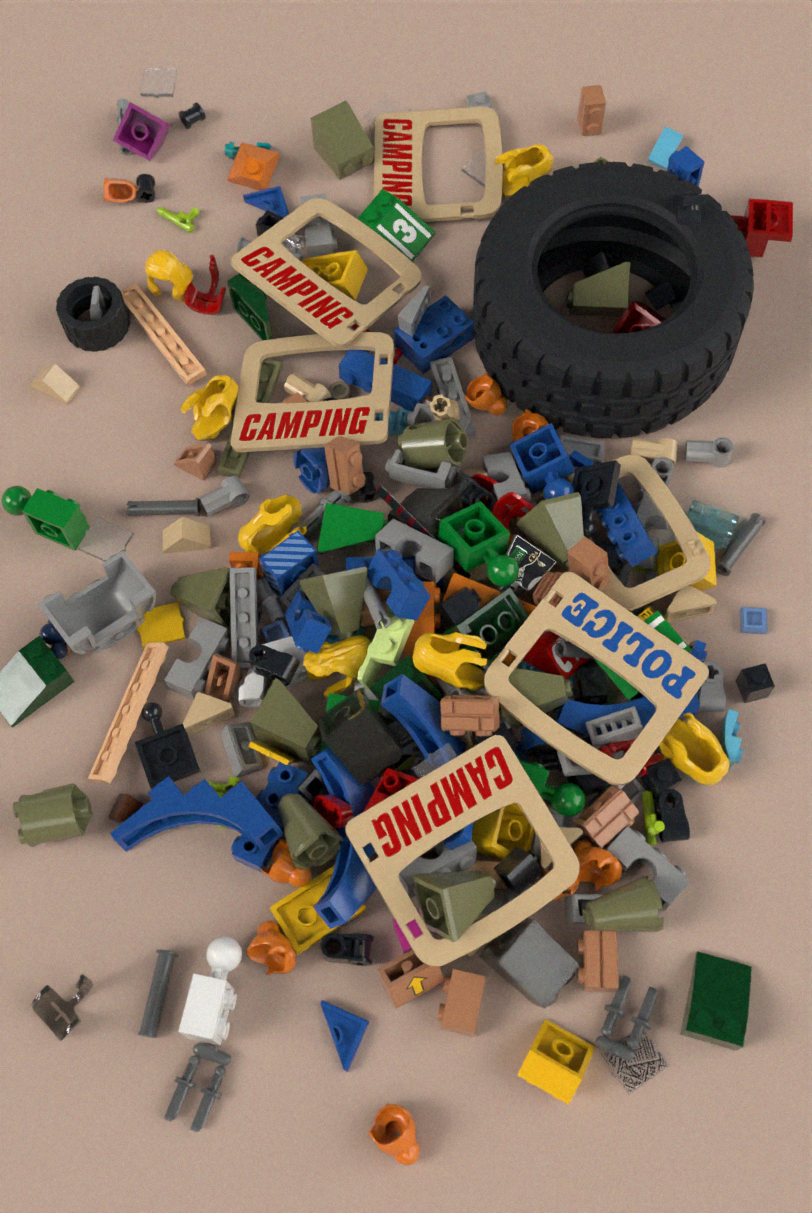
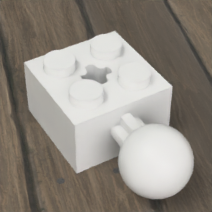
M229 936L218 937L208 946L206 958L212 968L210 977L193 974L178 1031L188 1039L221 1046L222 1039L226 1040L228 1036L230 1022H227L229 1010L233 1011L235 1008L237 994L234 993L235 989L226 979L228 972L234 970L242 958L240 944Z

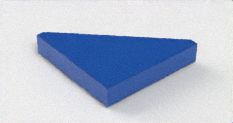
M280 186L243 195L244 202L264 211L269 210L284 218L289 215Z
M322 1000L320 1004L344 1071L348 1072L369 1021Z

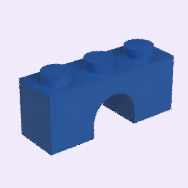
M378 549L367 569V577L375 588L391 590L386 603L396 617L418 620L431 595L425 589L424 583L415 576L413 569L402 559V555L392 549L389 551Z
M298 589L285 616L295 646L303 652L311 651L318 654L332 628L328 618L318 614L305 592Z

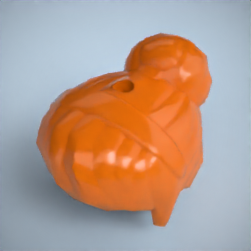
M485 372L484 376L477 377L469 383L465 400L472 408L489 410L495 416H500L506 412L508 408L507 400L502 396L499 383L491 378L488 373Z
M526 409L525 413L513 420L511 426L512 439L517 441L548 425V421L544 416L532 413Z
M279 839L273 849L272 861L274 864L267 869L262 868L261 871L274 882L290 883L293 887L306 886L311 879V870H299L292 862L287 841Z
M585 839L579 840L573 845L572 849L579 861L578 879L580 882H592L596 886V891H599L602 886H609L620 881L622 866L611 852L594 847L592 842Z
M272 920L262 922L257 928V936L249 944L246 954L253 961L269 967L266 973L267 976L274 972L278 974L290 973L296 965V953L292 949L289 939L281 934V928L278 923Z
M387 1103L384 1107L380 1108L374 1119L375 1126L371 1127L368 1134L379 1150L394 1156L399 1164L410 1166L418 1160L420 1147L415 1139L416 1129L412 1115L401 1105Z

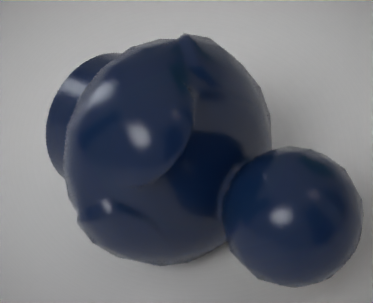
M48 620L47 624L40 629V637L46 644L51 645L50 650L58 659H62L70 654V649L66 646L68 644L50 620Z

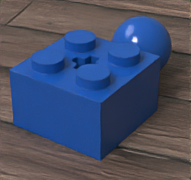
M552 423L510 444L522 475L533 494L544 488L543 495L546 500L574 493L571 483L563 478L573 474L575 469Z

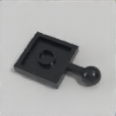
M616 460L575 468L572 486L574 493L579 492L581 496L582 512H584L583 531L584 536L588 539L596 531L595 524L592 522L594 510L609 508L614 505L621 467Z
M155 702L147 703L142 709V716L151 723L154 735L136 741L135 745L151 790L168 776L173 782L201 772L183 724L164 730L160 721L162 716L161 706Z

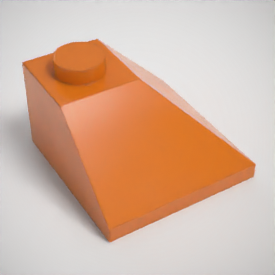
M241 142L227 180L259 191L267 189L280 153Z

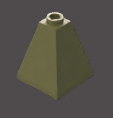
M579 492L542 500L516 523L518 528L555 560L559 566L566 564L569 567L567 552L584 537L582 505Z
M367 566L299 580L300 586L317 613L328 618L332 628L330 634H338V639L352 637V631L359 629L368 572Z
M223 567L178 578L177 582L172 584L171 595L179 604L197 616L227 628L229 633L231 629L230 568Z
M515 668L509 676V682L545 714L569 702L568 696H573L571 681H566L560 675ZM501 706L502 718L512 729L523 726L521 722Z
M460 871L424 873L412 876L420 915L427 929L452 942L459 940L495 897L494 889L496 888V882L489 873Z

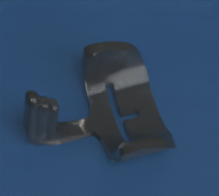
M81 974L80 979L76 983L79 991L69 1002L65 1001L49 985H46L32 1002L33 1011L60 1041L82 1022L74 1007L89 993L93 983L90 978ZM52 1002H54L69 1018V1020L71 1021L70 1024H68V1022L63 1018V1016H61L57 1021H55V1019L60 1015V1013L52 1006Z

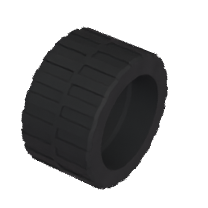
M96 276L84 277L68 284L60 292V296L56 301V312L68 340L75 347L81 348L84 351L97 352L114 347L123 340L130 326V317L121 291L117 288L116 284L106 278ZM94 286H99L109 311L97 320H77L82 313L91 309L92 291Z

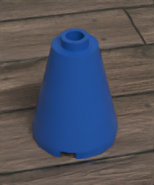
M325 447L305 448L294 454L295 469H300L302 475L298 477L305 488L313 494L324 491L330 485Z

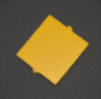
M178 602L154 607L150 612L147 610L143 615L145 621L137 628L138 633L141 635L143 649L147 643L162 642L168 644L186 639L183 627L185 620L181 617Z
M260 740L252 741L248 746L285 765L293 764L296 761L295 757Z

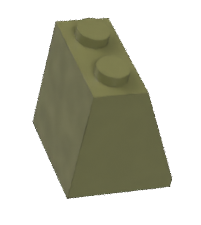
M346 100L310 118L314 149L340 180L374 163V147Z
M630 262L622 263L574 283L572 290L568 291L566 308H570V315L623 317L628 308Z
M275 678L250 722L256 739L311 765V759L320 752L321 747L318 725L283 683Z

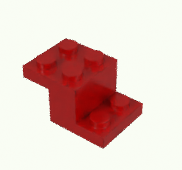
M749 198L744 216L730 215L736 222L738 230L742 232L751 257L763 258L768 240L791 242L793 202Z

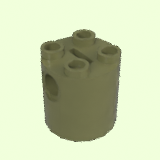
M454 418L407 426L403 434L398 436V446L403 451L404 466L425 471L439 469L442 461L451 463V467L461 465L465 459L468 438L460 423Z
M74 783L46 789L33 795H21L19 801L13 803L14 815L16 818H19L21 826L18 829L20 843H27L30 847H35L40 843L57 842L85 835L92 817V806L89 797Z

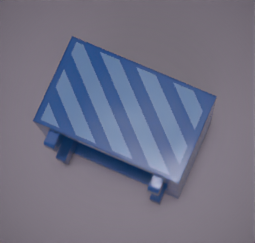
M299 531L294 534L291 533L286 540L268 553L262 554L259 559L264 578L279 597L291 587L312 563L319 567L316 549Z

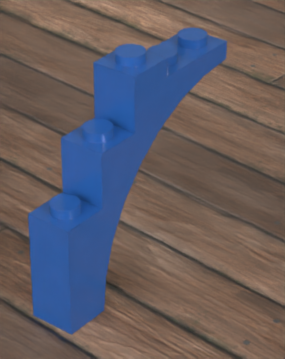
M699 640L690 642L689 647L692 650L689 653L704 663L707 651H704L706 643ZM694 695L679 716V719L685 720L683 716L685 713H691L694 717L696 716L700 703L697 702L699 695ZM645 696L614 705L584 704L569 699V702L559 706L554 721L567 730L588 737L589 733L585 722L635 706L644 729L655 714L656 708ZM621 724V725H617V728H618V729L623 728V727H622V724ZM611 726L606 727L607 732L613 731ZM596 728L597 735H602L601 728Z
M404 674L384 685L381 705L395 716L410 733L421 749L431 771L436 770L465 752L466 743L455 735H450V731H442L441 703ZM473 823L444 839V845L453 850L470 842Z
M332 745L317 753L311 760L321 774L329 794L348 803L352 809L353 818L363 813L376 789L370 782L361 785L355 774L352 773ZM337 828L343 838V841H339L341 848L337 852L333 875L325 893L314 906V909L330 929L347 923L377 889L358 853L348 839L345 828ZM371 843L362 847L368 858L375 852Z
M169 776L148 792L152 798L150 802L142 806L135 814L110 833L113 839L126 852L143 840L161 831L191 824L220 825L235 830L251 839L262 851H265L284 835L276 822L242 781L220 798L206 779L192 787L184 795Z

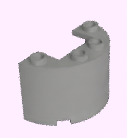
M420 403L416 404L414 411H410L407 417V425L436 421L430 406ZM461 414V420H458L468 436L471 416ZM400 448L395 450L392 458H388L385 471L389 472V477L392 480L441 493H448L460 465L451 467V463L442 461L439 469L425 471L404 466L405 459Z
M124 551L111 555L102 563L106 576L93 581L89 587L81 592L72 594L68 600L65 601L62 593L57 591L46 596L38 603L41 610L75 653L86 654L87 650L97 653L118 644L131 635L145 621L143 615L147 610L148 612L152 611L155 605L156 591Z

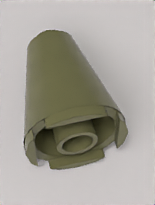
M290 793L281 798L277 809L295 867L299 870L310 869V864L317 863L320 866L330 860L341 848L339 841H343L340 833L300 794Z
M644 876L588 902L586 909H583V918L586 926H591L594 931H661L664 925V917L658 918V909H662V903L653 880H648L649 876Z

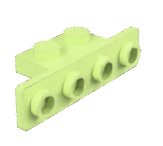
M387 603L386 612L391 619V623L387 628H384L382 621H380L382 629L377 628L374 639L368 646L364 663L358 671L357 679L366 689H369L374 684L382 663L394 666L398 664L415 622L411 619L396 617Z

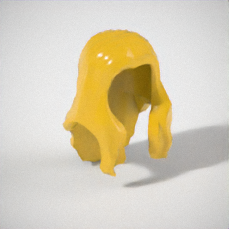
M538 143L528 148L511 149L496 156L494 164L505 163L503 167L502 196L509 198L523 186L528 187L531 181L550 173L554 160L547 146Z
M156 250L145 262L148 288L154 296L158 297L162 292L155 284L154 278L169 281L174 287L172 289V298L179 302H185L183 294L194 274H192L188 265L180 262L173 253L167 250Z
M214 376L205 387L191 393L181 405V412L183 414L193 406L195 424L192 425L191 433L194 434L198 441L214 439L221 430L227 427L233 418L231 411L237 403L239 386L230 376Z
M288 494L266 499L259 505L257 514L240 528L238 542L245 552H259L261 557L262 554L268 553L286 540L291 533L294 534L299 531L303 536L306 535L307 526H299L291 531L292 525L297 523L302 515L300 501L295 499V496Z
M457 632L443 636L434 633H424L415 643L413 663L420 672L438 677L444 682L454 685L456 688L481 689L484 688L485 674L482 672V669L470 663L485 666L487 659L481 658V654L467 649L459 650L460 644L485 649L487 643L478 636Z
M353 635L336 643L324 642L318 654L307 652L304 656L302 666H305L306 670L310 672L307 674V677L312 681H318L328 678L333 672L347 675L346 679L340 680L326 688V691L323 693L326 698H328L329 693L339 694L350 688L358 678L359 668L364 663L371 640L363 635Z
M685 713L683 714L685 721L677 719L658 745L662 751L663 760L669 758L675 768L689 775L699 784L715 785L727 774L730 766L729 759L710 729L696 720L693 714Z

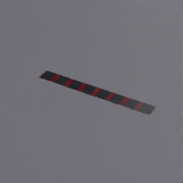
M381 485L378 486L375 492L411 528L435 539ZM453 557L452 568L459 575L469 579L472 574L469 571L466 572Z

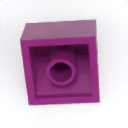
M130 102L112 141L151 161L164 143L171 125Z

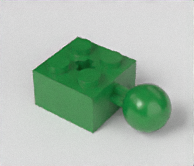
M11 486L2 495L1 502L6 512L14 516L24 515L35 534L72 550H77L90 529L85 519L86 517L80 509V505L70 498L67 500L60 498L51 490L44 491L37 488L33 495H31L25 487Z
M481 501L440 520L438 540L453 548V557L466 572L487 563L488 578L497 586H509L518 578L519 566L516 560L509 555H502L507 552L510 532Z
M517 757L540 797L552 802V806L558 814L564 817H573L583 810L586 800L585 794L579 786L573 783H563L558 787L546 784L549 771L545 770L543 765L535 762L528 764L520 761Z

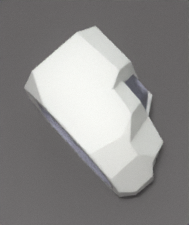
M250 668L239 687V704L244 707H259L267 694V678L255 674Z

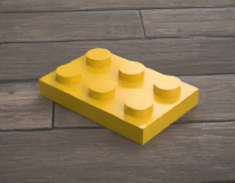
M335 865L312 879L306 886L298 888L269 907L297 955H300L321 941L327 934L333 933L345 925L342 924L330 929L314 909L316 903L325 893ZM363 904L347 923L367 911L366 906Z

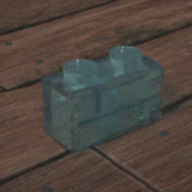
M695 500L692 501L687 514L695 531L713 541L714 548L723 547L727 549L739 516Z

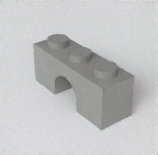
M326 194L302 196L301 204L314 198L326 199ZM322 217L314 218L304 226L316 227L305 230L308 258L334 254L333 249L337 248L336 235H331V232H335V226Z
M510 452L483 456V470L487 472L488 477L499 482L493 484V493L496 501L509 492H515L531 502L530 490L525 488L524 477L522 474H519V465L516 460H513ZM527 507L521 508L522 511L528 513Z
M645 492L642 501L638 500L635 512L646 532L654 528L667 530L668 525ZM649 535L658 553L635 566L646 569L654 568L660 551L659 537Z
M392 519L375 535L376 552L378 549L386 551L392 549L399 552L402 557L407 555L416 556V574L437 583L453 567V548L395 519Z
M200 617L189 636L193 648L202 651L200 657L190 663L176 659L164 679L170 690L194 700L197 692L203 693L205 690L213 655L215 653L221 655L222 652H226L231 643L227 628Z
M627 826L606 850L618 859L622 866V873H625L635 864H642L650 869L653 875V882L659 892L662 908L666 911L691 881L687 878L688 875L682 868L676 865L673 866L666 860V855L660 849L652 848L647 844L645 837L638 830H631Z
M443 840L436 844L438 858L427 860L419 856L400 871L399 880L409 898L411 899L416 896L412 878L415 874L459 872L470 869L476 863L477 846L471 840L451 850L444 845Z

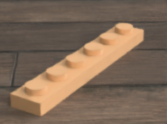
M136 283L121 291L127 310L187 386L207 375L203 366Z
M162 642L147 643L88 777L94 783L111 784L112 779L116 776L117 767L127 750L129 739L137 727V720L147 703L146 699L156 682L158 671L166 659L165 655L169 647Z

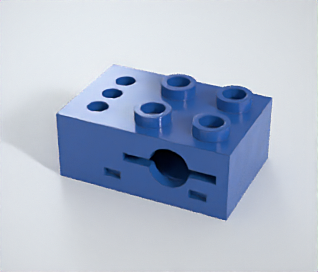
M446 295L427 307L413 336L399 329V327L394 330L395 347L400 348L403 351V355L422 374L431 369L430 361L447 358L474 339L473 321Z

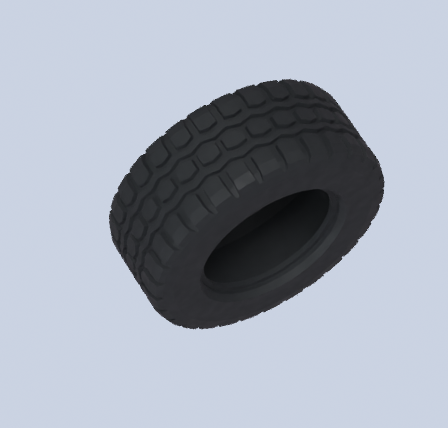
M599 162L579 164L577 169L573 166L553 171L552 176L545 174L531 181L528 187L523 186L509 198L508 202H505L498 209L483 233L476 254L474 273L473 335L475 345L486 372L499 383L502 394L511 403L516 402L517 408L525 413V410L528 409L532 413L544 416L548 424L552 423L555 429L563 426L564 432L584 436L586 432H589L593 438H612L613 434H617L619 438L639 436L641 431H644L646 434L665 428L668 423L672 425L682 420L691 411L694 412L704 404L721 385L726 373L730 369L749 315L754 293L753 266L747 243L742 232L738 230L734 219L727 211H722V205L712 196L706 194L707 205H701V222L680 225L676 219L673 194H702V189L687 180L679 181V176L661 169L655 172L653 167L635 163L632 166H627L626 162H606L605 165H601ZM604 251L611 253L616 266L630 262V273L643 278L655 287L663 282L671 283L676 300L670 303L674 313L663 322L642 331L613 334L590 330L571 322L552 307L543 292L558 279L582 270L581 263Z

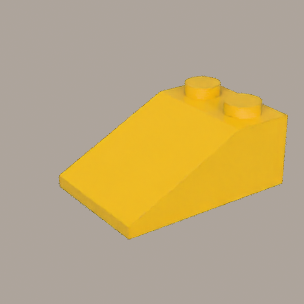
M356 250L303 258L301 261L319 277L356 301L368 271L367 266Z

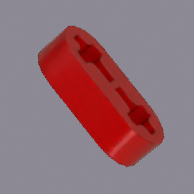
M331 794L318 795L314 799L313 808L334 828H345L347 823L353 819L350 805Z

